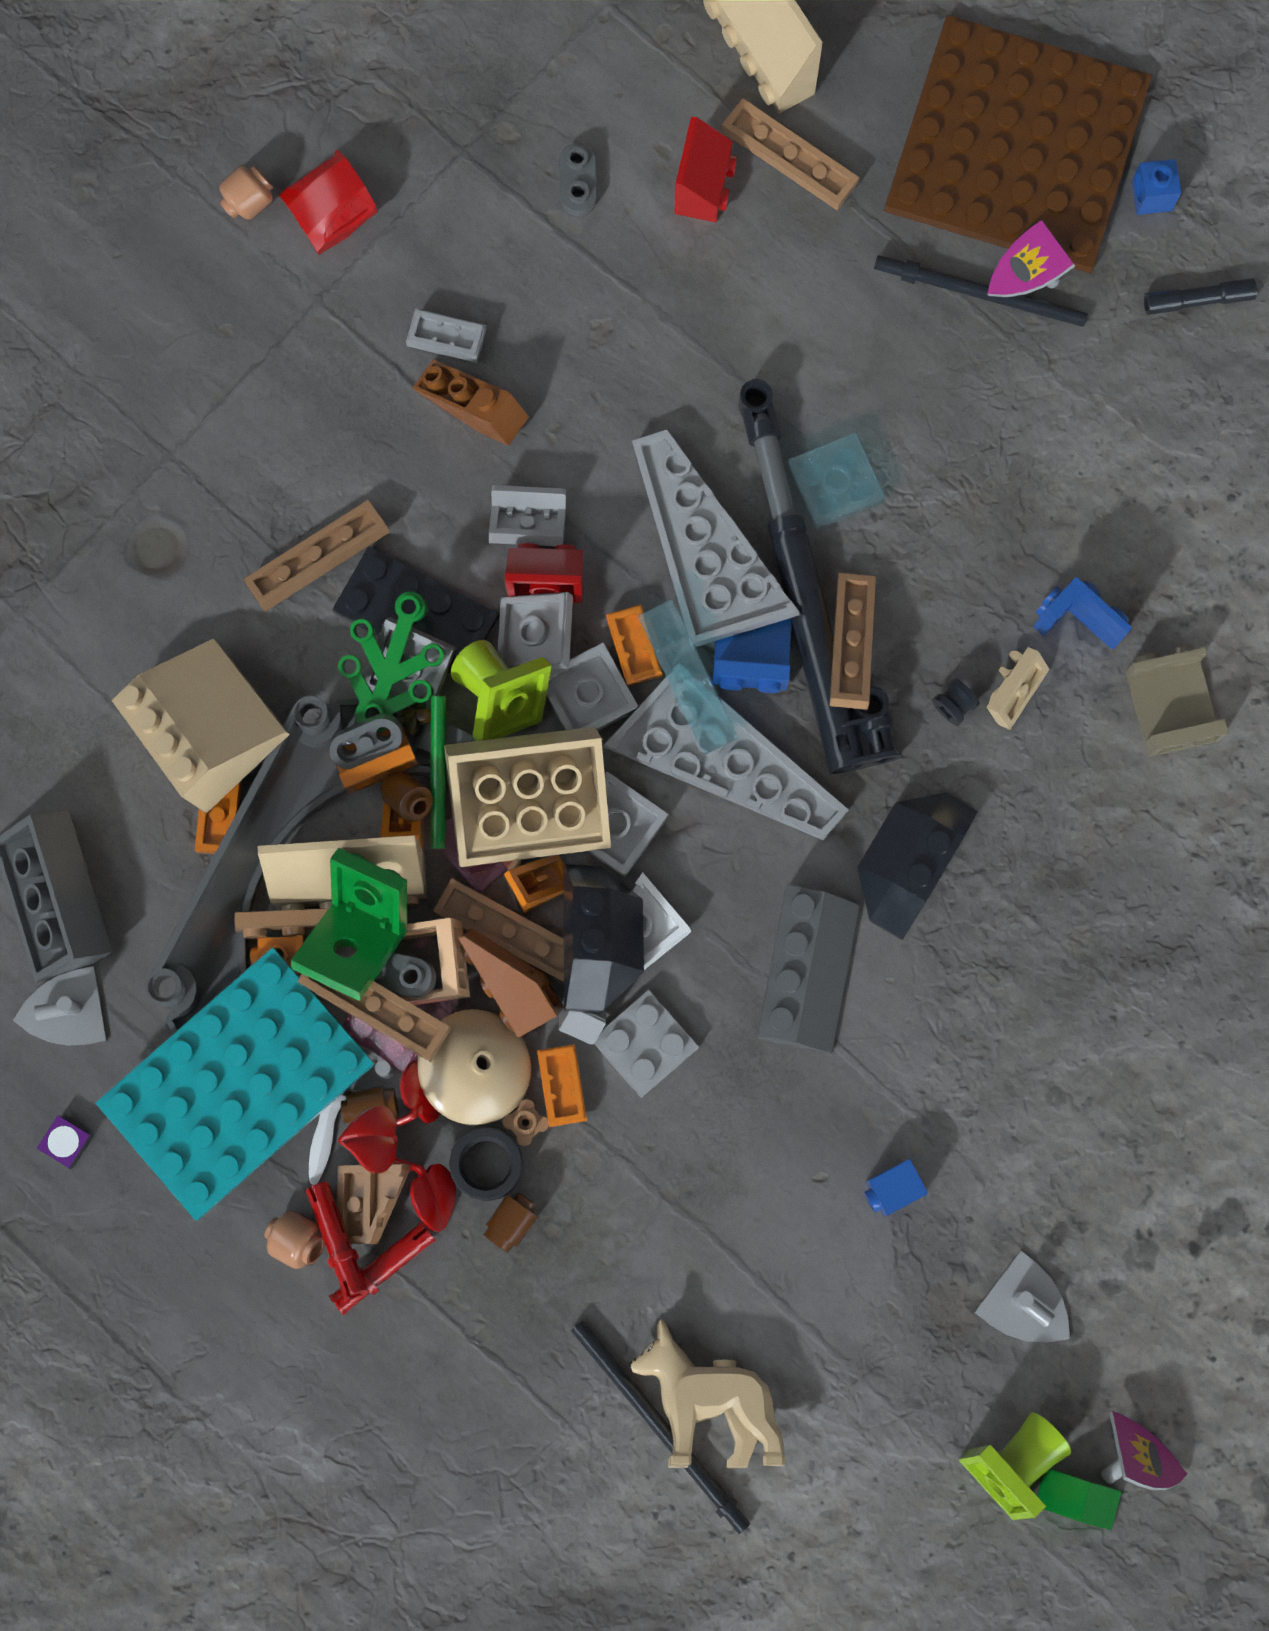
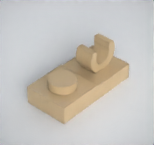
M1027 647L1023 655L1018 651H1011L1009 653L1016 666L1011 670L1000 667L999 672L1005 680L992 693L989 704L986 707L997 724L1009 730L1050 670L1039 651Z

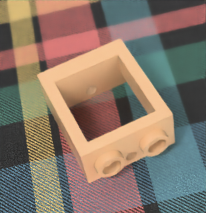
M444 918L407 924V933L402 940L437 935L443 989L432 990L428 995L421 998L398 995L399 997L413 1005L470 997L467 964L461 953L460 945L462 944L459 941V938L463 935L462 921Z

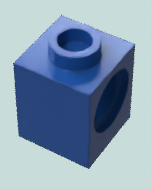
M1176 159L1140 163L1131 181L1137 215L1173 211L1182 193Z
M910 1159L865 1182L869 1189L864 1191V1195L874 1213L880 1210L883 1216H888L928 1194Z

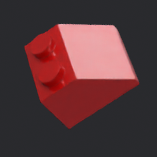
M691 116L675 183L674 214L716 223L719 210L726 211L730 189L724 187L727 177H734L738 156L732 155V140L698 117Z
M533 543L518 544L517 548H509L505 571L508 597L568 592L573 595V603H583L584 550H577L576 546L568 544L556 545L554 549H540L539 545Z

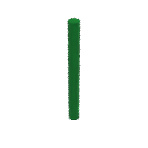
M431 696L430 792L433 796V804L430 809V849H445L446 758L444 745H446V696Z

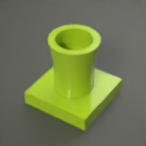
M479 640L469 644L457 655L451 667V676L454 681L478 697L473 738L476 741L502 738L542 722L552 667L543 656L509 669L493 645L486 640Z
M1030 1412L1017 1433L999 1453L991 1445L968 1449L958 1460L1012 1520L1036 1518L1046 1507L1029 1487L1052 1466L1070 1455L1071 1448L1050 1422L1041 1415Z

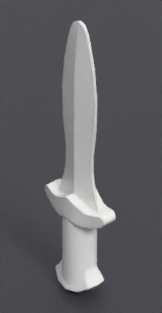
M340 1095L320 1113L309 1156V1181L312 1185L318 1183L326 1167L333 1141L335 1119L341 1108V1101L347 1100L346 1096Z

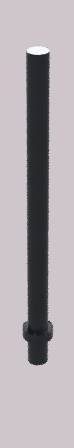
M581 1321L571 1332L672 1453L673 1434L669 1424L587 1325ZM692 1453L691 1465L684 1469L717 1507L715 1513L720 1518L724 1516L738 1534L742 1533L751 1523L736 1507L738 1501L733 1496L730 1498Z

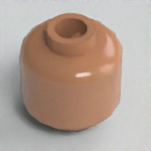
M240 165L221 182L219 190L224 198L219 203L232 218L235 219L240 215L244 219L252 220L272 202L273 196L270 190L274 186L255 165L251 168Z
M288 1211L279 1218H273L265 1230L268 1254L293 1269H301L306 1265H313L319 1259L325 1246L317 1222L295 1211Z

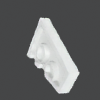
M642 872L635 883L636 886L633 892L643 899L645 970L690 934L691 929Z

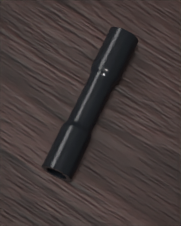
M1254 278L1191 289L1149 292L1144 294V308L1146 314L1151 315L1216 303L1229 304L1255 300L1257 297V286Z

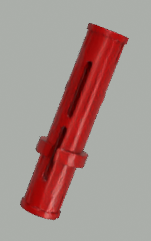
M329 1182L315 1184L311 1186L312 1189L307 1188L305 1192L330 1257L327 1260L330 1269L334 1268L344 1300L348 1301L358 1298L368 1292L357 1263L359 1255L356 1249H352Z
M420 1221L416 1227L364 1269L361 1266L359 1267L368 1289L366 1294L345 1301L341 1288L329 1295L330 1300L336 1304V1308L344 1316L370 1293L375 1295L380 1291L378 1286L431 1243H434L436 1241L435 1238Z

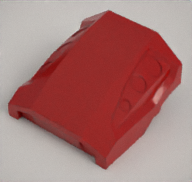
M339 150L335 151L332 158L312 170L301 180L287 187L279 195L282 202L286 204L309 238L318 255L348 238L359 226L378 213L377 207L366 186L347 158Z

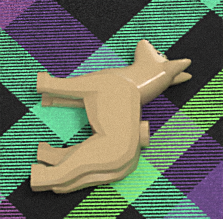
M660 1319L659 1324L656 1326L657 1340L650 1343L641 1355L632 1360L629 1368L633 1373L644 1376L654 1375L660 1380L662 1404L673 1434V1452L668 1458V1468H688V1465H691L695 1423L718 1417L723 1413L735 1442L733 1455L727 1459V1468H747L757 1440L764 1446L763 1466H785L783 1438L775 1420L773 1401L768 1385L754 1371L736 1368L735 1360H714L713 1367H695L685 1352L672 1339L664 1320Z

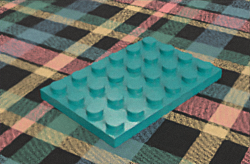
M273 947L95 1103L195 1221L203 1218L375 1065L373 1060L311 990L298 982L299 975Z

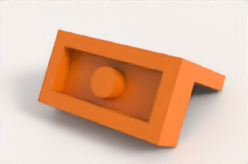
M387 729L379 734L382 736H388L391 734V732L389 729ZM403 730L402 741L397 750L352 769H344L337 766L345 790L348 794H352L384 780L392 772H404L418 766V763ZM354 743L345 746L350 751L357 749Z

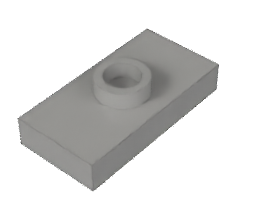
M415 308L406 344L408 347L478 363L487 329L484 324Z

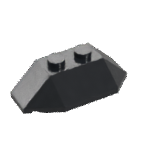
M947 793L895 802L857 866L868 918L871 923L900 940L904 939L959 847L978 811Z
M565 864L563 866L564 1011L603 1013L644 972L643 899L601 866Z

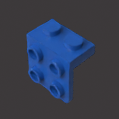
M1077 576L1063 591L1057 586L1044 599L1042 605L1036 611L1040 617L1033 626L1040 634L1045 636L1070 611L1111 649H1115L1132 629L1128 624L1129 619L1124 612L1115 606L1110 607L1100 598L1101 594L1093 584L1088 581L1082 582Z
M791 619L782 620L715 641L712 685H720V688L726 690H741L742 687L758 688V691L765 693H778L780 690H787L790 675Z

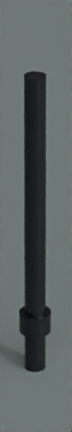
M878 255L876 259L875 270L901 276V281L915 284V281H919L1080 327H1084L1088 316L1086 312L1025 295L1011 297L988 296L989 285L920 267V262L909 259L906 262H902Z

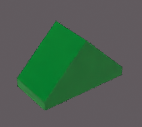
M1049 1469L1041 1477L1036 1496L1046 1506L1044 1510L1081 1523L1112 1530L1122 1491Z

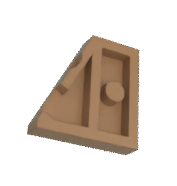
M392 1164L387 1171L376 1174L367 1171L361 1165L338 1166L337 1208L350 1244H378L408 1176L410 1165Z

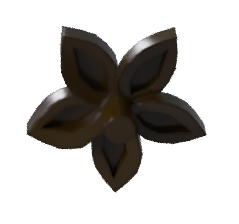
M416 702L410 705V707L408 706L398 711L400 717L397 719L402 727L406 726L408 733L413 736L420 727V724L424 725L431 721V712L426 709L425 702Z

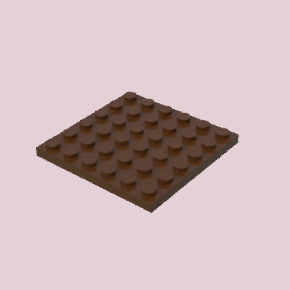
M946 15L884 212L1007 249L1027 230L1042 220L1074 263V269L1091 274L1152 75Z

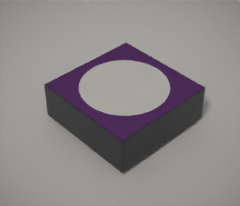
M57 1115L37 1149L67 1168L72 1169L93 1135L62 1116Z

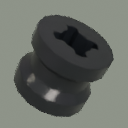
M953 678L947 685L948 690L944 694H937L932 699V703L946 720L955 726H959L964 721V715L968 711H974L980 705V702L972 690L960 680Z

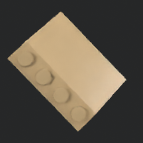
M795 0L703 1L710 18L713 20L717 18L721 24L722 34L730 48L735 47L741 56L740 62L748 76L753 75L757 80L760 95L767 105L772 104L776 112L780 114L815 94L823 42Z
M214 638L139 674L111 700L180 796L205 813L211 810L290 735Z
M595 727L444 745L460 867L611 848L602 739Z
M415 835L258 846V856L270 902L276 909H281L282 911L305 910V907H320V909H328L332 904L330 858L337 848L349 853H357L368 862L383 869L394 870L407 879V907L419 905L418 900L427 899L425 854Z

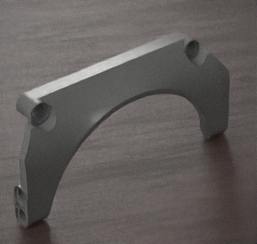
M304 696L296 702L289 714L284 728L290 735L266 757L148 977L146 989L149 997L173 1011L169 1013L166 1019L173 1034L249 968L248 938H243V932H235V913L252 912L258 889L264 878L258 856V846L285 844L289 837L310 816L328 803L347 793L340 779L337 766L330 757L329 749L332 739L337 732L357 723L355 713L360 703L358 699L336 700L332 709L326 706L324 701L317 696ZM372 707L368 711V718L380 714L379 710ZM316 708L322 711L318 722L308 724L303 721L304 714L308 710ZM398 712L393 715L395 718L400 717ZM431 721L424 725L420 724L414 736L408 733L406 726L402 727L418 763V766L404 772L412 776H431ZM446 723V745L476 741L473 735ZM346 742L343 745L345 747L347 745L352 744L353 742ZM166 979H174L176 982L175 992L167 998H161L159 994L160 984Z

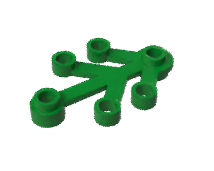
M405 592L397 598L395 611L399 618L386 657H384L374 636V625L369 620L358 619L351 624L350 634L354 640L361 643L378 678L374 693H372L362 674L363 663L361 659L354 655H346L339 660L338 670L342 676L349 679L360 702L355 713L357 723L368 719V711L372 707L377 708L380 714L393 716L394 713L416 702H427L433 696L434 690L430 682L416 680L410 685L408 691L388 699L394 683L429 666L437 667L444 662L446 657L443 647L438 644H428L422 649L420 654L400 663L413 623L422 620L427 613V602L419 593ZM407 600H413L416 604V610L412 614H407L404 611V603ZM362 623L366 624L369 630L364 638L359 637L356 632L358 625ZM431 648H436L440 654L438 661L434 663L430 662L427 658V653ZM349 659L354 660L357 666L352 674L347 673L344 667ZM419 684H424L428 690L427 695L422 699L418 698L415 694V688ZM380 727L377 730L378 733H381L388 728Z

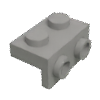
M505 485L492 486L489 543H533L539 546L563 544L566 519L565 489Z

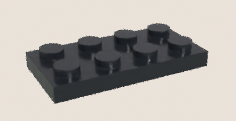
M369 546L332 609L334 614L351 623L358 619L369 620L374 625V635L379 637L385 619L391 617L398 620L399 618L395 611L397 598L405 592L421 594L428 605L427 613L422 620L414 622L412 627L457 647L448 670L450 674L452 664L457 655L469 644L479 640H487L499 618L497 612ZM407 600L404 603V611L407 614L414 613L416 610L415 602ZM362 623L358 625L359 627L369 631L366 624Z

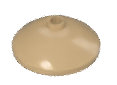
M463 1010L443 1018L441 1022L448 1025L451 1031L431 1063L418 1055V1077L427 1100L443 1116L465 1125H485L507 1116L522 1101L531 1077L530 1055L522 1036L518 1038L514 1030H508L500 1016L484 1010ZM478 1057H483L487 1061V1068L485 1070L477 1066L476 1060Z

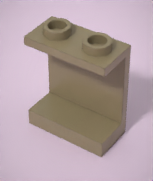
M1185 645L1172 649L1170 651L1171 655L1158 658L1156 653L1136 657L1134 659L1135 663H1132L1126 670L1125 674L1148 757L1219 742L1229 734L1225 719L1216 720L1201 665V660L1207 655L1205 647L1193 650L1192 645Z

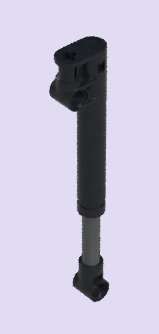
M749 380L740 390L739 413L743 417L749 444L755 447L773 518V521L768 524L770 537L774 541L772 545L784 593L792 601L800 614L799 616L792 617L791 621L829 773L841 774L895 761L902 757V752L894 747L890 731L893 724L888 708L889 698L885 691L879 687L870 686L869 699L876 701L880 706V712L876 714H868L863 709L830 706L834 636L809 537L806 534L807 529L803 515H796L778 444L781 433L772 402V389L763 380ZM751 396H759L765 403L760 406H752L746 399Z

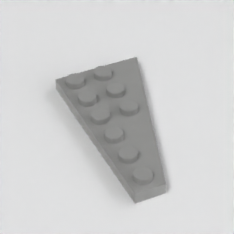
M664 430L632 440L692 648L799 616L798 609L789 600L777 580L760 560L756 551L718 502L708 485L702 480L669 431Z
M680 663L604 744L606 749L821 840L827 837L849 811V809Z

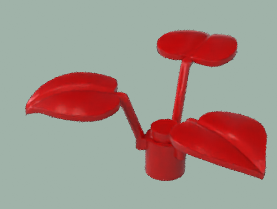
M417 1058L408 1064L400 1082L402 1100L411 1111L407 1115L395 1119L393 1113L385 1106L370 1107L348 1125L339 1137L338 1142L353 1154L362 1167L371 1173H383L392 1164L410 1165V1170L415 1171L419 1175V1177L412 1181L410 1186V1197L414 1210L429 1229L434 1232H442L448 1224L456 1200V1185L451 1178L450 1171L439 1163L431 1164L425 1170L419 1164L396 1157L398 1138L395 1130L397 1126L414 1120L417 1115L425 1123H432L441 1115L423 1093L418 1077Z

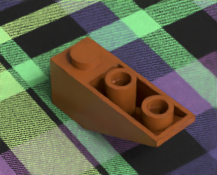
M434 359L413 386L414 391L465 424L507 446L510 445L529 418L510 392Z
M473 928L459 938L462 944L460 945V950L464 959L470 965L474 964L481 976L480 984L484 992L490 998L494 997L501 1009L500 1017L508 1030H514L518 1038L553 1019L564 1009V1005L545 974Z

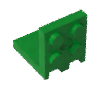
M337 848L330 858L332 904L292 958L291 967L303 975L360 1001L407 933V879L394 870L383 869L368 862L357 853H349ZM341 947H351L356 951L353 956L347 958L340 957L335 952Z

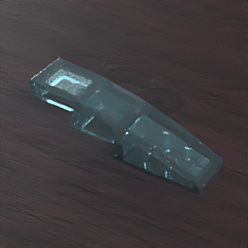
M671 598L639 614L638 618L655 650L654 653L704 755L738 739L727 711L673 599Z

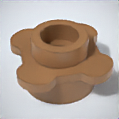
M528 1099L522 1100L519 1103V1108L512 1114L503 1117L502 1120L504 1128L510 1129L516 1135V1141L521 1146L530 1145L532 1138L539 1132L546 1131L549 1126L548 1119L545 1116H540L535 1110L533 1101ZM524 1119L529 1120V1125L526 1127L522 1125Z

